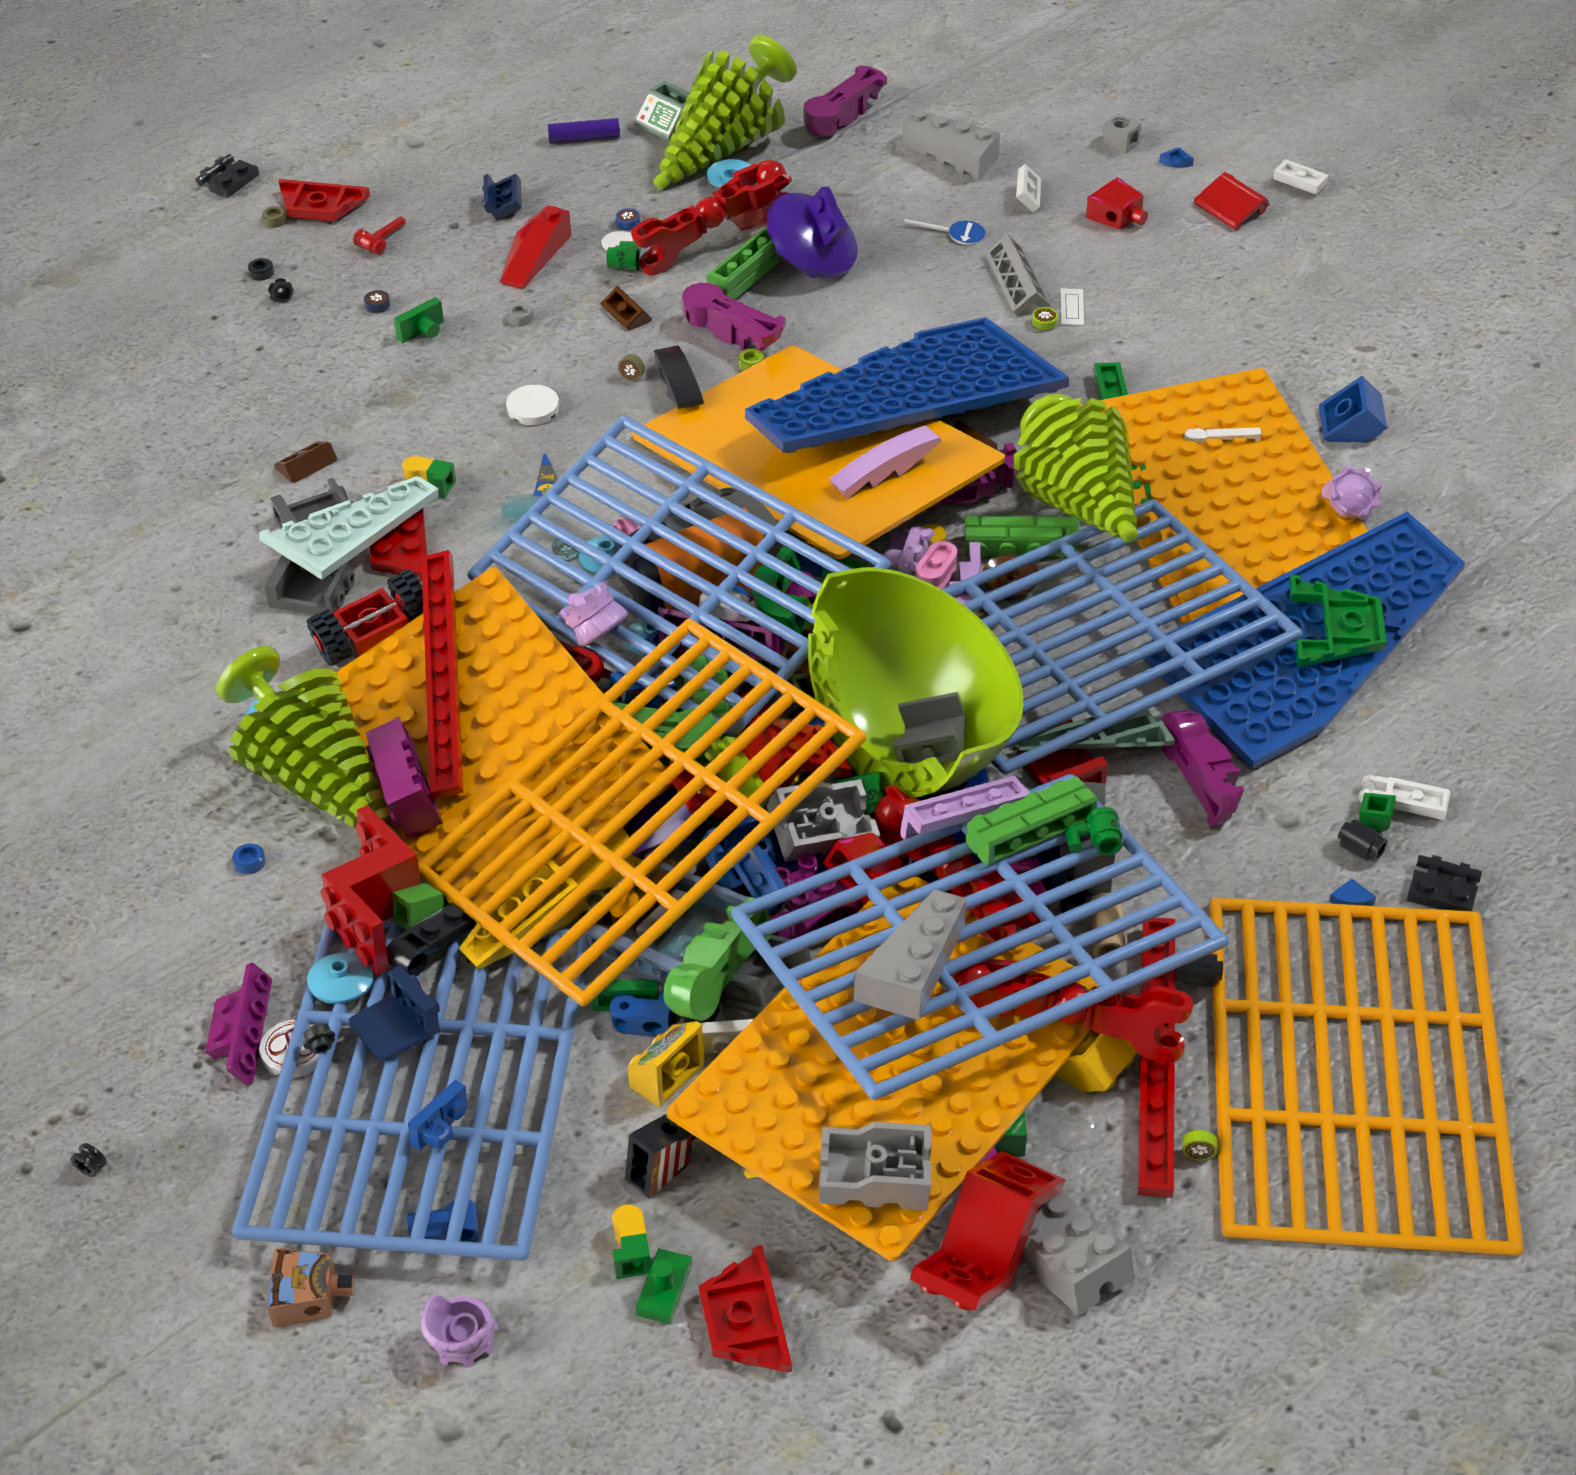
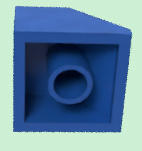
M1360 376L1319 404L1323 436L1327 442L1366 443L1388 428L1382 394L1363 376Z

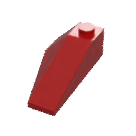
M547 205L525 222L516 232L501 277V284L523 290L572 236L570 211Z

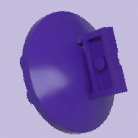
M821 187L815 196L803 193H788L780 196L770 207L767 214V232L776 246V252L795 267L806 272L809 277L837 278L846 274L854 265L858 254L856 238L845 221L842 212L839 210L830 187Z

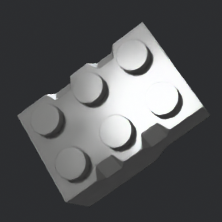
M861 779L830 784L825 781L821 782L774 827L785 863L797 861L799 856L804 853L828 855L836 842L841 839L869 832L874 833L878 838L880 837L875 819H871L869 815H864L867 809L866 793ZM800 785L776 789L767 804L769 813Z
M872 1122L860 1129L823 1127L818 1203L844 1205L848 1200L862 1201L866 1207H881L884 1203H898L901 1209L927 1211L931 1190L930 1154L932 1126Z
M1062 1192L1039 1206L1022 1258L1033 1267L1042 1284L1076 1314L1080 1315L1100 1302L1099 1290L1104 1283L1107 1282L1108 1290L1112 1293L1135 1279L1131 1247L1115 1234H1106L1101 1223L1093 1216H1084L1079 1205Z

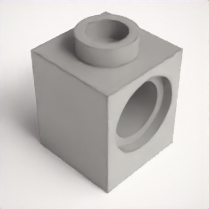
M1117 113L1103 125V144L1127 154L1140 143L1141 123Z

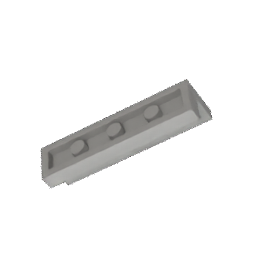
M1008 233L1005 234L985 252V255L1012 311L1018 316L1032 303L1038 308H1049L1051 304L1023 247ZM1004 248L1001 258H995L994 256ZM1011 264L1008 273H1003L1005 265ZM1013 279H1018L1015 288H1010ZM1026 293L1027 296L1017 304L1020 294Z

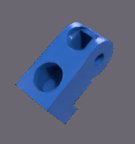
M664 993L659 994L658 1000L636 999L632 995L627 994L615 997L610 1003L613 1028L622 1034L652 1037L666 1032L672 1026L671 1010L664 1001Z

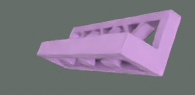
M1013 775L905 805L900 836L905 840L917 834L922 835L971 821L976 815H985L997 810L1005 803L1011 804L1019 801L1030 792Z

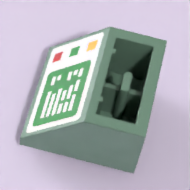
M665 80L648 90L634 119V125L669 142L672 134L675 133L676 124L690 92Z

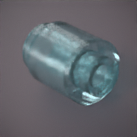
M532 493L506 496V502L501 503L502 518L508 519L509 524L516 523L540 499V496H533Z

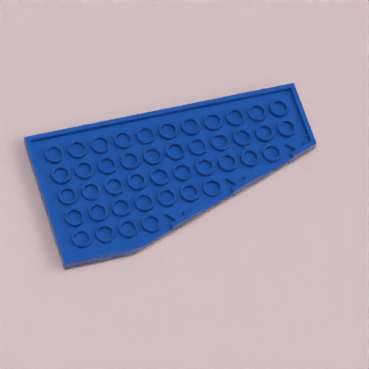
M987 317L916 332L913 339L900 343L891 349L885 346L858 358V363L851 367L844 368L835 374L826 372L800 384V389L795 392L786 394L774 401L768 398L745 408V419L783 453H793L797 449L819 447L823 443L840 442L854 436H867L875 431L892 430L897 426L906 424L915 425L919 421L940 419L942 416L950 414H963L967 410L976 408L985 409L989 405L1010 403L1012 400L1020 398H1032L1041 393H1055L1059 389L1069 387V377Z
M1407 511L1255 588L1302 630L1303 635L1300 639L1326 640L1322 604L1291 602L1289 589L1290 575L1301 576V581L1315 584L1316 581L1327 583V588L1343 592L1345 588L1381 598L1387 641L1384 650L1297 667L1296 640L1179 694V696L1195 712L1200 713L1217 735L1251 769H1254L1321 733L1464 569L1465 562ZM1243 594L1242 596L1180 626L1179 628L1167 633L1166 635L1183 629L1191 624L1203 620L1211 615H1214L1222 610H1225L1249 598ZM1257 607L1177 645L1186 653L1267 615ZM1275 624L1195 662L1205 670L1285 633V631L1278 624ZM1163 650L1145 658L1144 661L1153 668L1173 657L1166 650ZM1181 667L1161 678L1170 686L1192 675L1184 667Z

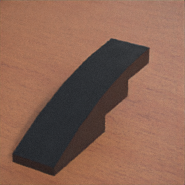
M680 346L654 350L655 361L660 367L661 377L665 381L668 395L676 407L681 409L704 404L696 378Z

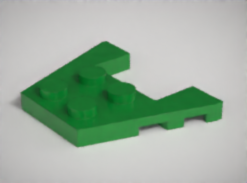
M1290 575L1289 589L1291 602L1322 604L1326 639H1297L1295 646L1297 667L1385 649L1387 641L1381 598L1345 588L1343 592L1327 588V583L1316 581L1315 584L1301 581V576Z

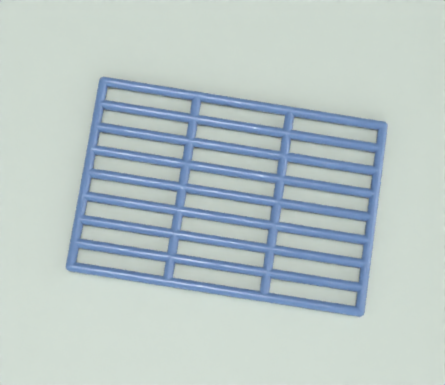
M623 415L468 571L467 577L472 581L494 562L562 603L567 609L570 606L567 603L568 593L502 554L512 543L583 584L584 587L579 591V594L593 587L597 589L599 583L606 581L616 572L690 616L689 619L694 620L698 624L703 623L778 667L780 670L777 675L787 681L808 658V638L729 594V592L741 582L814 624L815 618L811 616V608L748 573L757 562H760L813 593L818 594L822 583L766 553L776 542L783 544L833 573L850 569L785 533L795 521L875 565V568L889 569L891 561L630 417ZM626 428L698 469L689 478H686L615 438ZM608 447L679 488L668 498L600 460L597 456ZM590 466L661 507L650 518L578 476ZM710 474L785 516L774 527L698 484ZM571 485L642 527L630 537L559 495ZM691 493L766 536L757 546H754L680 503ZM552 504L621 544L623 547L611 557L540 514ZM673 513L741 551L747 557L738 566H735L661 523ZM531 524H534L604 566L592 577L521 534ZM653 532L727 574L728 577L717 587L642 543ZM635 552L709 595V597L700 607H697L623 563ZM606 585L615 602L667 635H670L678 628ZM525 600L548 628L578 645L573 628L566 625V621L557 614L553 617ZM721 602L799 647V650L788 660L710 613ZM617 624L608 631L646 655L656 648L655 645L620 624ZM689 633L637 682L648 687L655 680L652 675L662 664L669 668L677 660L671 654L681 644L691 648L699 639ZM594 641L589 645L581 646L595 653L602 661L625 675L634 667V665ZM710 646L701 655L712 661L720 652ZM730 660L723 668L734 674L741 666ZM688 666L680 675L690 681L699 672ZM751 674L744 681L756 687L762 680ZM709 679L701 688L712 694L720 684ZM666 686L658 695L669 700L677 691ZM773 687L723 734L735 738L778 690ZM731 692L723 701L734 707L743 698ZM688 699L679 708L685 711L697 708L699 705ZM711 713L714 716L716 722H718L721 719L718 716Z
M1155 499L1135 506L1134 514H1136V518L1153 512L1160 519L1137 528L1138 537L1134 542L1168 527L1177 535L1096 569L1089 561L1131 543H1126L1122 538L1116 537L1079 553L1073 545L1106 532L1091 525L941 589L952 597L967 592L973 599L963 604L972 612L983 608L990 616L981 620L989 629L1000 625L1007 632L997 637L1001 644L1007 646L1017 642L1024 649L1010 655L1015 666L1034 659L1041 666L1019 677L1022 688L1049 676L1058 683V685L1025 699L1023 714L1066 694H1069L1076 701L1074 704L1015 730L1004 749L1085 711L1094 719L1090 723L1007 761L999 754L991 763L1004 775L1300 639L1303 632ZM1184 543H1188L1194 549V551L1116 585H1113L1107 579V577ZM1059 551L1068 557L1063 561L986 594L978 587ZM1205 559L1212 565L1205 570L1131 602L1124 595V593L1199 560ZM1078 567L1085 574L1004 610H1001L995 604L999 600ZM1223 575L1230 581L1228 584L1152 618H1148L1141 611L1217 576ZM1093 583L1102 590L1020 627L1011 620ZM1238 591H1241L1249 598L1169 635H1166L1159 628ZM1111 599L1119 606L1117 609L1038 644H1035L1028 637ZM1257 607L1267 615L1186 653L1177 645ZM1127 616H1130L1137 623L1058 660L1052 661L1045 654ZM1275 624H1278L1285 631V633L1205 670L1195 662ZM1148 633L1155 640L1072 679L1062 671L1142 634ZM1166 650L1173 657L1164 663L1089 697L1080 689L1160 651ZM1181 667H1184L1192 675L1109 714H1106L1098 707L1109 700Z
M1068 774L1028 791L1030 793H1038L1051 787L1057 781H1066L1075 776ZM1097 800V808L1104 807V806ZM967 822L922 835L917 834L736 906L730 913L736 924L872 1100H878L1226 947L1229 943V938L1121 824L1122 846L1132 856L1037 896L1028 885L1091 860L1101 854L1098 853L1094 845H1090L1079 852L1068 854L1020 875L1011 868V864L1067 842L1064 832L986 866L983 862L891 900H887L880 890L974 852L969 848L967 842H964L872 880L863 871L962 831L966 835ZM1141 866L1151 875L1148 878L1057 916H1054L1046 907ZM997 871L1005 881L964 897L967 898L966 911L1013 891L1023 901L965 925L957 943L1031 912H1034L1042 922L947 962L938 980L946 992L929 999L921 1018L955 1003L965 1015L858 1060L850 1048L911 1023L916 1019L894 1014L840 1037L832 1025L875 1007L853 1001L823 1014L815 1003L854 987L856 971L809 991H805L798 980L880 947L904 922V919L897 911L925 900L934 889L945 892ZM847 876H851L858 884L855 887L758 926H755L748 917ZM1160 886L1171 896L1077 937H1073L1065 928L1068 925ZM865 896H868L875 905L773 948L764 938ZM1179 907L1190 916L1188 919L1095 959H1092L1084 950V948ZM882 917H885L892 925L891 928L791 969H788L781 960L784 957ZM1199 928L1210 937V939L1114 981L1103 971L1106 968ZM1049 933H1052L1060 942L1056 946L962 986H959L951 977V975ZM1069 954L1080 964L979 1009L969 998ZM1088 976L1099 986L1094 990L1000 1031H996L988 1021L993 1017ZM973 1026L984 1037L878 1084L868 1073L873 1069Z
M393 917L383 921L384 930H388L385 939L386 947L394 938L400 935L401 931H407L393 922ZM326 923L313 965L320 959L330 955L337 931L330 930ZM473 929L449 943L435 996L440 1007V1012H438L440 1032L459 1034L447 1086L455 1079L462 1083L473 1035L492 1036V1041L472 1127L449 1125L453 1131V1137L450 1140L468 1141L446 1240L425 1239V1234L447 1143L440 1149L432 1146L410 1238L395 1237L389 1235L412 1147L408 1122L421 1111L440 1032L426 1039L423 1043L404 1122L384 1121L401 1054L384 1063L370 1119H350L369 1050L359 1036L336 1117L316 1116L341 1026H350L349 1018L357 1013H345L348 1002L334 1004L332 1012L313 1010L316 997L311 994L307 984L233 1225L232 1236L239 1240L526 1260L530 1254L580 1005L568 996L562 1027L542 1026L551 982L540 974L529 1025L509 1024L523 959L517 954L512 953L496 1023L476 1021L490 965L480 970L475 968L463 1021L444 1019L460 955L459 947L463 943L464 935H469ZM558 929L541 938L540 940H547L545 952L570 929ZM586 933L576 941L579 943L576 960L590 947ZM350 948L349 953L357 954L352 948ZM587 969L573 981L582 990ZM389 971L379 976L375 974L366 1008L383 999ZM422 972L418 976H416L419 983L421 980ZM309 1023L329 1025L330 1030L335 1033V1042L330 1050L319 1054L302 1115L282 1114L304 1042V1032L307 1030ZM506 1037L526 1038L506 1130L488 1129L486 1124ZM539 1039L557 1040L559 1042L540 1132L520 1131ZM277 1129H297L269 1227L249 1226ZM311 1131H332L304 1230L284 1228ZM345 1133L365 1134L340 1231H319ZM379 1136H400L375 1235L355 1234L354 1231ZM482 1142L501 1143L502 1149L481 1243L460 1241ZM516 1145L537 1146L517 1245L495 1244Z

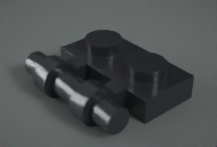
M227 154L216 159L211 167H205L201 170L200 175L195 180L200 186L208 183L210 192L229 198L259 175V170L257 166L242 160L232 164L235 161L234 157L231 154Z
M1419 854L1416 867L1427 869L1428 873L1418 870L1414 871L1406 901L1439 910L1472 911L1478 886L1467 884L1466 880L1479 883L1482 871L1470 868V864L1461 862L1458 865L1443 861L1440 856L1432 855L1431 858ZM1439 872L1442 874L1457 877V879L1452 880L1445 877L1437 876V874Z

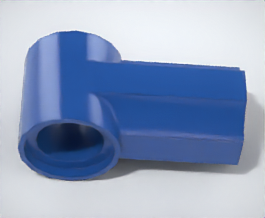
M469 1200L460 1241L477 1242L479 1240L477 1205L472 1200ZM454 1201L448 1203L445 1209L431 1211L425 1239L446 1240ZM416 1213L407 1214L409 1238Z

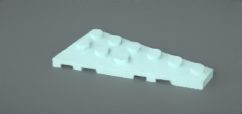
M416 476L388 486V491L374 495L371 492L362 495V500L352 504L348 500L311 513L307 520L298 523L293 521L283 523L282 528L276 531L263 530L259 532V540L323 580L438 497V488Z

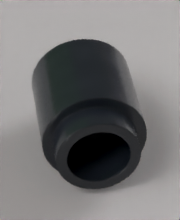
M1356 819L1350 823L1345 822L1338 833L1340 847L1366 861L1370 859L1375 862L1378 861L1388 843V840L1382 837L1383 834Z
M1210 953L1176 968L1175 980L1182 981V984L1215 987L1216 980L1222 981L1223 961H1217V954Z

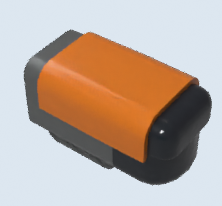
M731 487L713 492L774 527L777 525V521L763 503ZM695 498L681 504L754 546H757L766 536L700 498ZM673 513L661 523L735 566H738L747 557L741 551ZM639 529L631 532L628 536L632 537ZM653 532L642 543L717 587L728 577L727 574ZM776 542L766 553L776 557L782 548V544ZM635 552L623 563L696 606L699 605L702 591ZM757 562L748 573L754 576L758 566L765 565ZM619 575L620 580L633 596V601L657 615L658 607L680 611ZM741 582L736 585L743 587L748 594H752V589Z

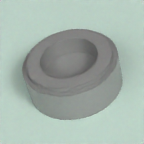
M522 303L512 305L507 310L508 322L518 327L530 324L533 321L532 308Z

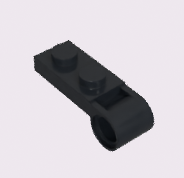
M450 903L394 938L386 947L388 963L395 968L401 966L409 976L413 974L416 977L426 967L430 954L476 926V921L468 916L459 906Z

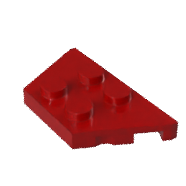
M279 179L278 181L287 216L293 218L335 222L370 197L369 187Z
M423 508L369 546L372 570L391 572L397 575L410 569L414 574L420 575L422 581L421 557L427 555Z
M758 1245L752 1249V1255L739 1264L734 1261L724 1268L720 1275L711 1277L698 1286L713 1357L785 1373L792 1372V1362L763 1245Z

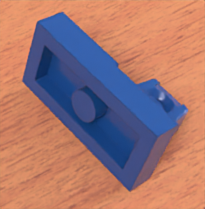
M758 843L734 865L735 870L753 898H759L786 887L775 870L776 865L772 862L768 852L762 851ZM784 902L767 908L768 913L773 914Z
M455 1079L408 1122L410 1142L413 1147L421 1150L429 1144L440 1149L453 1137L452 1127L449 1125L455 1120H459L468 1109L465 1085Z

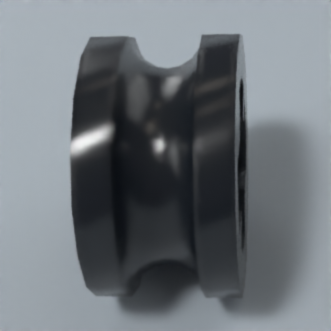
M83 1143L78 1149L80 1153H74L71 1156V1163L84 1175L95 1177L99 1172L98 1167H104L106 1164V1158L94 1146Z

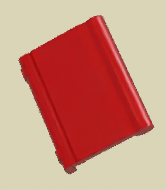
M1223 172L1221 176L1215 179L1194 199L1196 205L1236 231L1241 228L1242 223L1255 211L1263 214L1270 205L1265 196L1257 193L1227 172Z

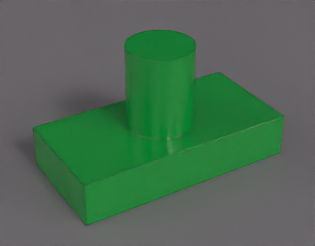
M434 297L395 317L394 324L397 339L405 343L422 333L429 338L436 337L440 331L439 324L444 322L442 302Z
M660 1248L657 1249L635 1308L636 1316L671 1325L693 1264L692 1256Z

